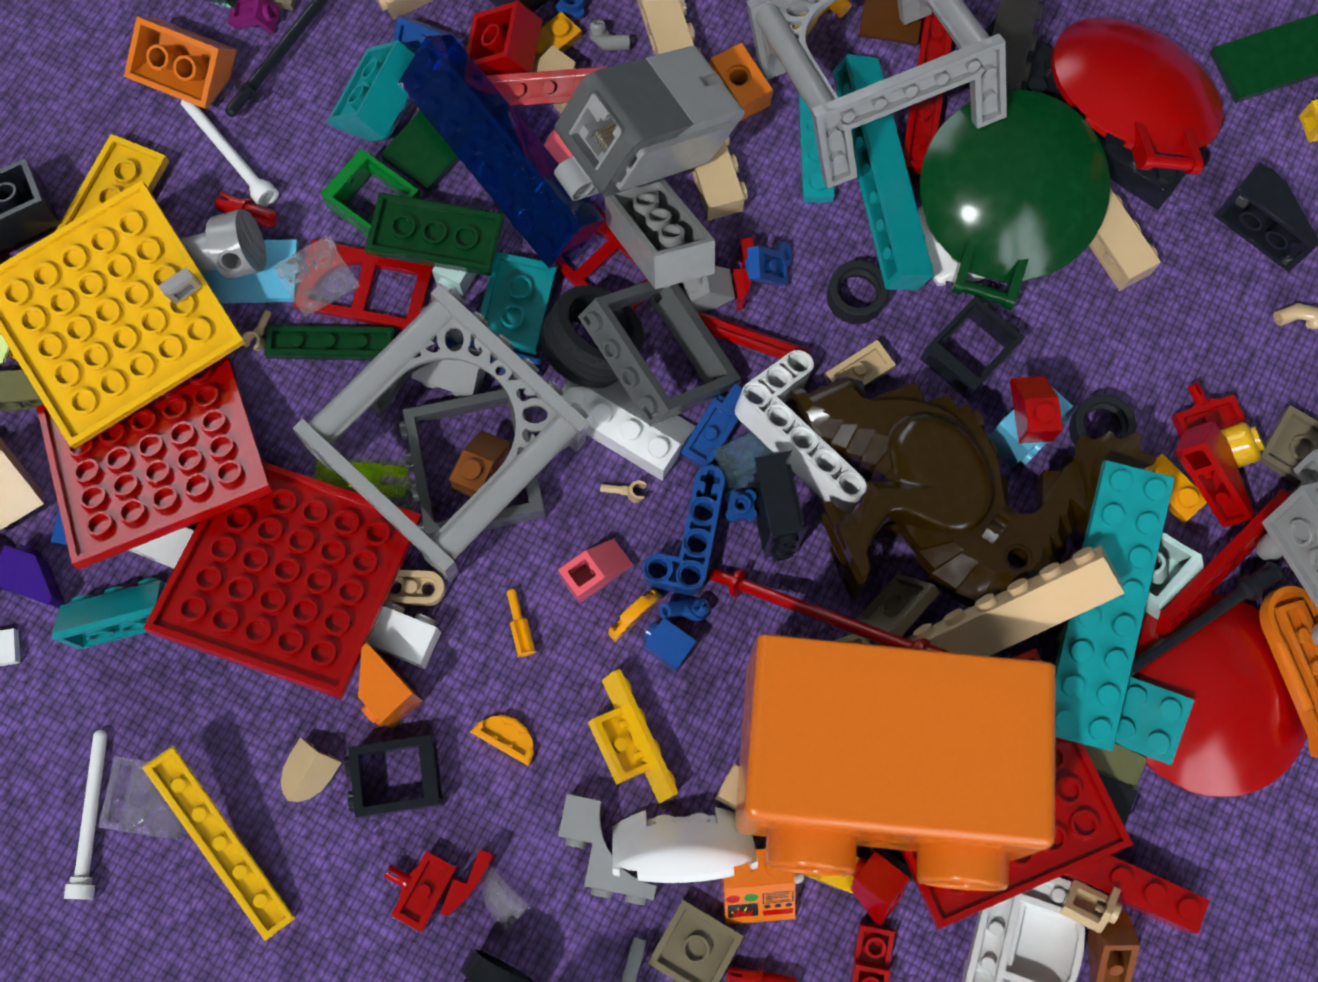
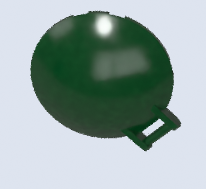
M1006 90L1007 117L978 129L971 121V101L959 108L942 124L931 140L923 159L919 181L920 201L922 200L926 224L936 242H939L951 256V259L958 263L950 292L958 295L963 292L1000 303L1002 308L1012 310L1015 305L1022 281L1040 278L1060 270L1076 259L1089 246L1102 225L1110 195V173L1107 158L1101 142L1091 126L1078 112L1064 102L1049 95L1029 90ZM972 273L1007 284L1005 292L966 280L967 275Z

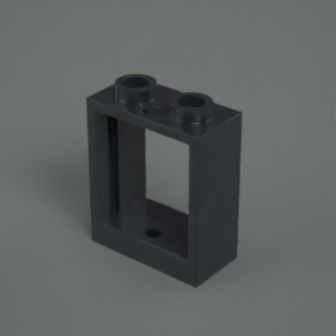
M975 296L925 348L920 360L965 399L969 400L1017 349L1024 336L1020 334V330L1016 325L1002 319L990 303L981 301ZM969 318L1004 347L978 377L943 348L945 343Z
M433 735L348 747L349 756L344 757V768L346 776L351 777L352 791H348L347 799L350 812H355V818L363 819L444 806L436 737ZM419 748L424 798L367 807L362 756Z

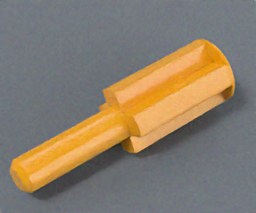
M510 589L506 593L513 617L510 627L517 657H527L537 651L534 647L528 620L522 616L517 592L515 589Z

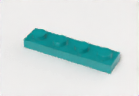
M798 92L802 203H830L834 200V187L827 189L823 182L812 113Z

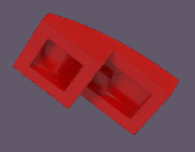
M753 237L740 239L738 253L741 269H734L732 274L736 311L743 310L750 292L752 280L748 278L745 260L747 258V247H754Z
M479 850L468 881L452 880L440 914L445 916L452 915L471 898L485 879L495 859V854Z

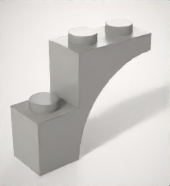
M567 794L558 837L566 838V846L585 849L586 842L592 843L584 884L585 887L591 888L590 895L611 899L612 892L625 894V902L644 906L647 899L654 900L656 885L639 881L623 868L620 869V877L613 875L612 854L605 842L601 826L602 802Z

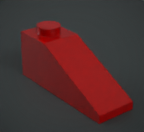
M1213 420L1184 430L1175 453L1221 526L1225 528L1252 520L1255 514L1231 447L1215 421Z

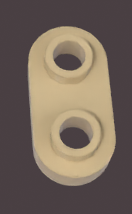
M399 570L394 584H401V591L397 594H392L390 591L386 601L397 605L433 606L443 599L446 586L443 579L433 571ZM429 584L434 585V592L430 595H425L423 592L425 586Z

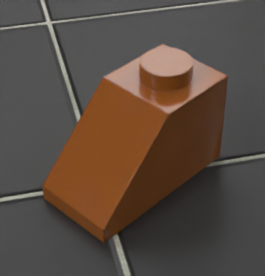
M480 430L463 449L449 478L453 489L472 497L502 466L511 447V442Z
M1126 912L1119 914L1115 924L1108 922L1101 934L1089 928L1087 941L1091 982H1132L1140 943L1129 914Z

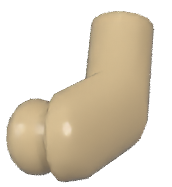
M1296 303L1275 311L1273 314L1274 321L1278 326H1283L1299 319L1306 320L1307 328L1318 329V307Z

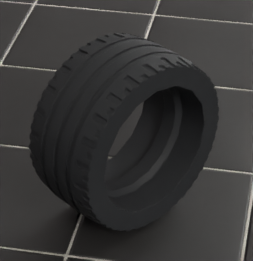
M589 285L573 287L567 290L555 302L541 328L540 346L546 360L562 377L579 386L598 389L611 386L619 379L601 351L584 342L574 331L570 323L577 322L582 324L578 316L595 298L611 293V291H607L604 288ZM630 306L612 311L640 353L644 343V332L637 314Z

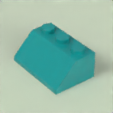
M399 40L367 48L329 116L327 123L332 127L369 142L388 138L394 131V122L398 114L408 105L407 98L411 90L421 81V72L426 63Z
M148 578L139 581L138 586L126 589V587L118 586L106 589L104 595L96 597L81 595L71 599L72 603L59 606L52 630V638L55 641L81 650L147 633L143 627L166 583L158 578Z

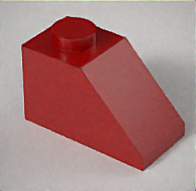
M1045 376L1011 378L1010 386L1019 444L1052 442L1063 431L1057 394Z
M875 851L868 861L862 857L856 864L850 890L873 921L881 927L901 901L910 878Z

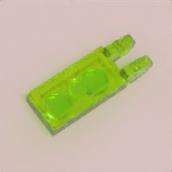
M317 460L315 479L358 493L334 469L330 471ZM350 462L386 497L405 496V487L400 485H382L383 477H407V467Z

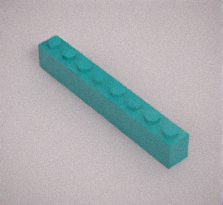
M847 54L832 72L838 98L884 80L879 59L875 57ZM893 113L851 129L857 176L885 289L917 291L934 276L933 265L930 261L925 235L911 187V180L908 176L904 153L897 133V126L895 125Z

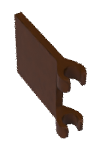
M864 0L858 36L917 46L922 18L904 25L899 18L898 0Z

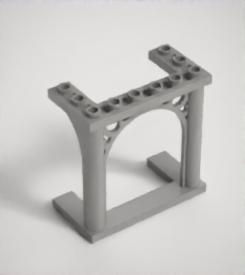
M838 0L746 1L760 71L766 80L787 72L812 113L822 178L827 189L858 177L851 129L968 82H970L971 121L977 129L1007 117L1005 40L1000 33L990 37L963 0H898L899 18L904 25L931 15L933 12L959 50L839 98L814 60L806 44L807 33L814 19L826 7Z
M439 284L431 292L432 302L309 423L302 418L293 427V430L309 452L330 471L334 469L422 552L425 560L450 583L459 574L454 560L559 452L569 446L577 452L585 444L590 422L587 420L588 414L582 407L576 403L570 405L562 397L564 393L552 380L546 382L537 374L539 369L527 357L521 359L512 351L514 346L502 334L496 336L489 330L490 324L479 312L475 311L472 314L464 306V299L454 289L451 288L447 291ZM447 333L458 343L463 341V345L458 351H451L447 348L445 343ZM437 336L439 350L437 352L428 351L426 348L434 345L432 340ZM471 340L474 341L477 351L482 349V353L479 356H473L468 351ZM490 357L494 360V362H492L491 364ZM437 360L463 361L488 372L506 391L515 414V437L509 455L502 466L430 539L331 445L401 376L411 369ZM500 367L506 371L501 376L496 374V369ZM524 389L526 396L534 398L521 401L517 397V392ZM529 407H541L548 415L540 423H530L523 418L522 414ZM525 430L540 432L536 437L532 434L529 442H526L522 436ZM519 448L523 449V451L519 455H517Z

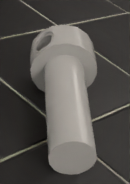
M245 209L210 217L206 224V232L181 238V241L202 273L218 269L227 279H234L261 272L266 266L267 256L262 233L253 216Z

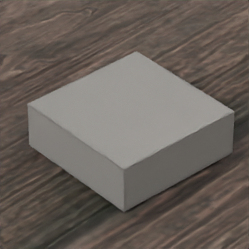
M185 267L158 287L168 299L177 304L201 288L202 284Z

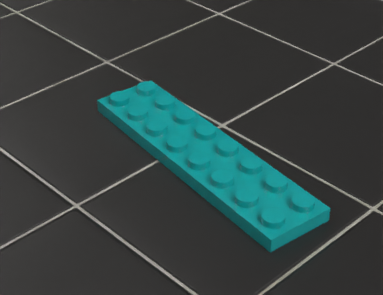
M1107 460L1102 462L1082 549L1086 547L1094 549L1102 545L1122 580L1125 594L1065 621L1055 663V737L1113 752L1175 477Z

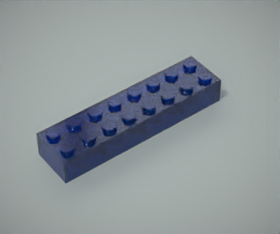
M452 34L426 36L398 84L546 266L552 268L572 262L605 219L587 197L577 201H573L554 175V171L559 163Z

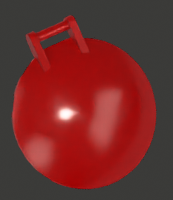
M1093 17L1077 21L1068 26L1058 37L1055 47L1051 52L1053 78L1067 104L1070 107L1077 106L1087 116L1085 120L1091 128L1104 137L1107 133H1110L1123 140V147L1132 151L1138 169L1151 170L1155 167L1183 170L1186 174L1190 175L1200 174L1204 162L1199 148L1207 147L1218 134L1223 121V106L1215 83L1198 60L1179 43L1165 34L1130 20L1114 17Z
M1210 594L1177 628L1225 597V595ZM1244 601L1132 676L1195 699L1173 764L1168 765L1142 754L1139 755L1147 759L1146 765L1158 776L1166 778L1170 782L1182 787V790L1198 795L1232 797L1249 794L1264 788L1282 776L1291 767L1301 752L1307 738L1303 724L1262 630L1259 616L1260 610ZM1148 613L1144 615L1134 657L1164 638V636L1156 631L1158 620Z

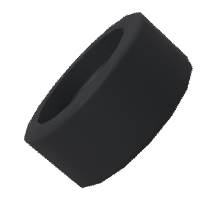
M863 260L849 261L840 265L832 274L826 293L827 303L832 313L840 320L851 324H864L875 319L883 310L889 290L885 289L881 270L873 263ZM849 277L866 279L875 288V300L870 306L865 308L849 306L839 295L840 284Z
M1108 394L1095 395L1085 400L1073 413L1069 423L1070 438L1076 446L1077 440L1082 434L1091 438L1085 430L1084 420L1088 413L1093 410L1100 409L1106 411L1116 418L1121 431L1118 439H1124L1134 434L1137 428L1136 420L1129 405L1120 398Z

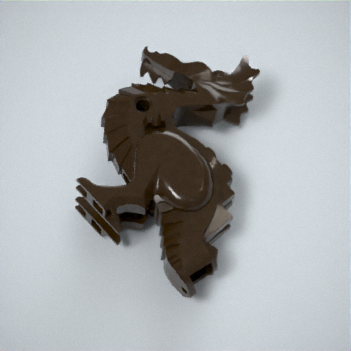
M845 375L836 378L835 382L809 394L800 387L790 391L794 413L853 468H859V474L871 477L865 488L860 505L853 513H846L832 501H826L822 503L826 513L819 514L830 539L828 547L851 601L858 597L869 574V548L874 541L883 537H889L909 545L916 554L915 560L930 575L928 578L929 582L950 594L951 600L972 607L978 599L987 594L993 593L997 595L1006 591L1007 587L1018 579L1026 578L1029 580L1039 575V572L1044 567L1052 563L1061 564V558L1066 554L1067 538L1070 534L1076 552L1082 549L1103 461L1107 460L1135 468L1149 467L1156 462L1155 456L1142 452L1140 447L1141 434L1138 432L1124 439H1118L1112 431H1108L1097 439H1091L1082 434L1077 440L1074 457L1066 455L1063 458L1061 471L1043 470L1039 475L1037 508L1032 514H1021L1009 507L1007 476L1000 474L997 460L999 457L995 443L991 439L988 440L982 430L984 429V421L981 414L977 410L971 411L968 405L956 408L950 395L925 402L916 383L866 399L863 381Z

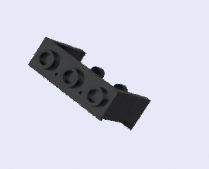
M792 450L755 457L757 473L753 474L754 481L748 482L749 490L754 491L757 496L754 501V509L757 511L756 523L764 558L773 557L774 561L793 557L792 553L797 552L807 531L806 527H803L804 519L791 464H788Z

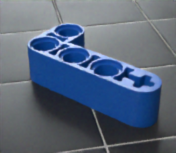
M706 465L698 470L695 476L679 557L653 554L645 560L643 564V578L649 587L687 596L698 594L703 589L725 483V476L718 467ZM707 479H713L710 498L704 497ZM705 508L711 512L712 517L707 521H700L695 517L694 512ZM692 540H700L705 544L706 549L703 552L694 553L688 548V543ZM654 565H662L666 568L667 574L659 579L652 577L648 571ZM687 571H693L698 574L700 580L697 584L687 585L681 579L682 574Z

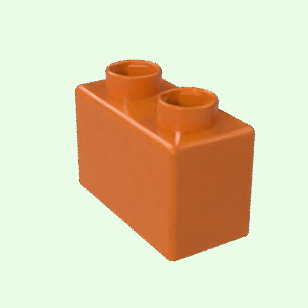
M758 636L746 669L735 813L736 829L746 835L766 836L765 864L767 867L779 871L822 876L853 875L856 870L857 846L916 851V878L919 883L924 885L973 891L1005 890L1009 885V861L1048 849L1052 846L1055 838V665L1041 661L788 636Z

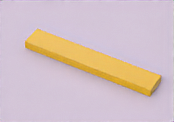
M174 746L170 747L142 766L144 772L264 941L294 920V915Z

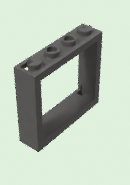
M649 281L595 298L578 316L650 427L717 398L718 395H723L741 380L679 284L656 290ZM649 299L705 384L669 399L612 311Z
M504 389L403 410L405 421L399 422L403 440H408L410 451L405 452L406 463L409 471L414 470L416 482L411 483V490L414 501H420L422 511L418 527L430 539L448 520L435 522L417 424L509 405L515 432L516 422L513 406ZM519 390V391L517 392V397L522 401L521 394H520V390ZM525 430L522 436L526 442H529V432ZM519 448L518 452L520 454L523 451V449ZM538 475L526 485L529 503L504 508L484 530L546 517Z

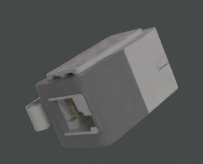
M689 46L646 57L645 59L642 58L596 70L582 79L555 124V131L572 153V157L559 164L554 171V175L573 201H577L599 193L603 197H608L633 187L635 188L701 166L713 158L742 119L745 111L696 46Z

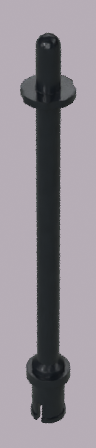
M312 0L245 83L240 80L235 82V87L239 92L225 109L229 117L236 116L248 100L255 103L259 101V95L256 90L328 0Z
M1269 561L1251 575L1240 577L1237 580V588L1134 657L1130 677L1245 599L1256 601L1261 598L1263 591L1284 578L1281 568L1276 563L1273 565V562Z

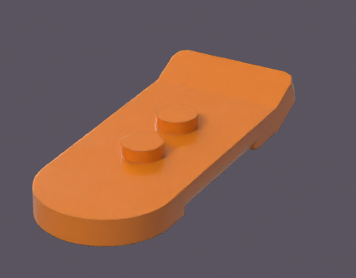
M1285 586L1265 596L1260 606V623L1307 734L1309 753L1312 757L1318 758V646L1311 638L1312 628L1318 623V609L1305 589L1297 586Z

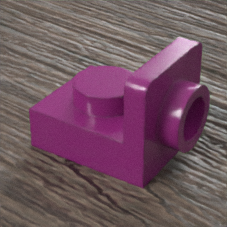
M232 0L228 24L235 29L259 25L269 34L275 33L280 7L272 0Z

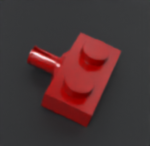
M1200 382L1187 387L1195 405L1189 410L1177 413L1171 417L1180 438L1184 430L1213 420L1220 430L1242 422L1247 423L1234 394L1220 399H1207Z
M429 851L425 852L418 866L410 874L391 864L388 871L399 876V878L389 872L385 873L384 878L402 887L399 901L391 916L415 930L423 932L458 867Z

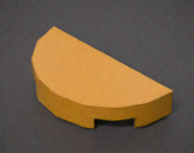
M651 589L646 596L639 597L619 616L620 620L609 628L608 635L616 643L662 601L664 597L656 589Z
M506 715L491 716L478 722L470 731V733L530 767L534 755L533 740L528 729L517 719Z

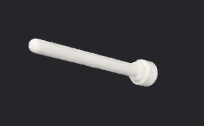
M181 100L182 107L250 186V197L253 201L263 207H268L274 203L279 192L272 183L258 178L198 106Z
M97 730L93 734L74 877H70L69 884H65L63 899L94 900L95 885H92L93 878L89 877L108 737L104 730Z

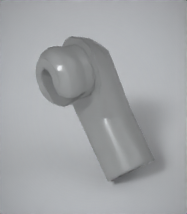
M597 19L590 23V30L588 32L590 39L602 50H630L629 34L611 35L606 30L605 22Z

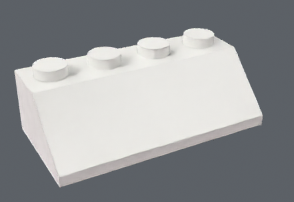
M620 380L611 386L598 389L586 388L567 381L562 388L564 393L562 397L570 405L573 403L578 404L588 414L587 420L590 422L587 432L588 436L662 481L680 456L681 449L696 427L678 415L650 427Z

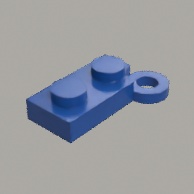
M778 243L776 251L761 246L747 247L745 269L749 280L776 287L788 285V266L792 263V250L789 243Z

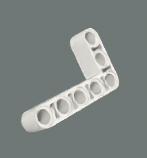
M801 350L791 351L743 387L735 406V415L774 454L792 450L788 464H791L792 471L825 502L832 501L846 513H850L862 498L867 486L866 481L785 404L791 398V390L799 387L804 388L814 367L813 358L808 353Z

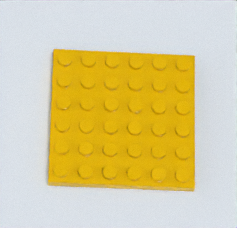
M142 180L0 264V334L68 445L74 449L246 344L147 185ZM187 267L198 278L202 286L179 303L174 304L163 294L158 286Z

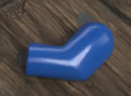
M698 598L695 601L684 599L661 604L659 614L662 619L683 618L699 622L707 618L711 606L704 598Z

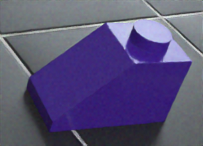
M19 544L17 549L4 545L0 553L1 589L58 609L59 606L65 605L49 562L37 557L39 554L38 550Z

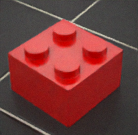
M519 1L474 14L463 69L472 76L532 72L542 19Z

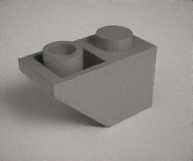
M715 265L714 274L703 276L697 280L678 283L695 310L700 312L714 310L735 299L730 269Z
M459 343L450 348V350L458 351L463 344ZM472 347L468 350L473 356H479L482 353L481 350L477 351ZM437 360L420 365L412 373V379L421 381L424 386L429 388H442L451 391L454 396L462 398L476 395L483 386L486 371L463 361Z

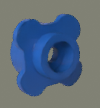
M560 0L556 4V11L573 15L574 18H581L584 16V5L589 0Z
M734 490L727 491L724 496V500L727 502L725 518L729 522L754 521L757 517V511L754 509V501L757 498L756 493L752 490H746L742 493H736ZM739 503L744 505L742 509L738 508Z

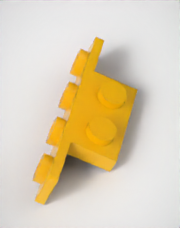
M621 669L614 670L602 679V683L615 710L591 719L588 722L589 727L616 785L645 773L657 801L663 803L678 794L675 777L667 769L661 756L660 745L650 733L646 724V716L634 699L629 680L624 677Z

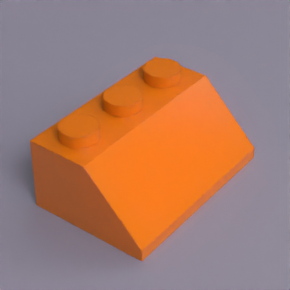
M137 16L124 77L201 108L208 109L230 79L237 49L159 18Z

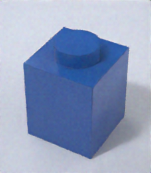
M665 618L659 624L653 622L642 637L646 640L644 650L675 673L695 648L697 642Z

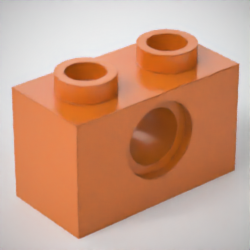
M742 42L710 58V65L745 111L740 121L771 105L773 89ZM733 82H741L743 85H735Z

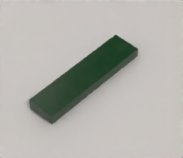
M267 325L264 356L267 359L372 361L395 339L396 331L394 327Z

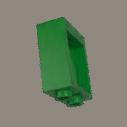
M361 148L320 194L327 208L368 237L371 224L346 207L345 204L371 175L399 196L421 199L417 188Z

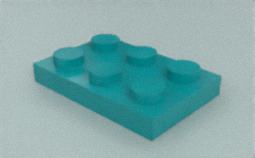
M497 252L492 276H489L480 314L490 324L488 329L496 336L499 334L505 336L513 344L516 352L537 356L540 344V331L547 315L558 265Z
M1130 677L1115 744L1172 765L1195 699Z

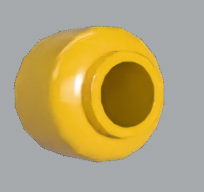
M1242 422L1220 430L1231 447L1238 468L1255 463L1261 459V451L1266 449L1256 426L1250 427L1247 423Z

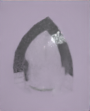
M493 866L485 876L482 889L484 904L491 916L508 931L532 905Z

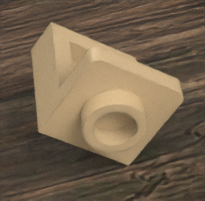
M1074 879L1060 914L1101 934L1108 922L1115 924L1123 906L1117 902L1121 889L1114 886L1109 895H1106Z

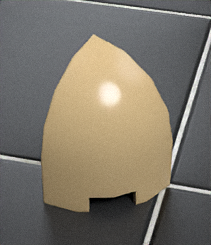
M300 738L283 767L281 776L282 793L287 801L291 802L311 799L325 788L342 762L331 754L326 755L319 752L314 747V744Z

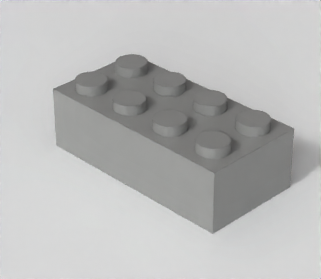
M664 178L605 197L607 226L655 290L668 288L674 284L689 280H697L703 276L715 273V239Z

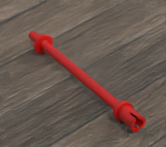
M712 568L708 572L710 580L730 587L729 594L734 598H738L743 592L885 646L953 653L932 645L930 640L922 637L920 640L911 641L747 580V572L743 569L737 570L734 575L717 568Z

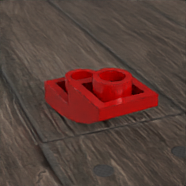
M859 921L850 982H889L891 973L889 965L895 937L894 928L880 927L876 924Z

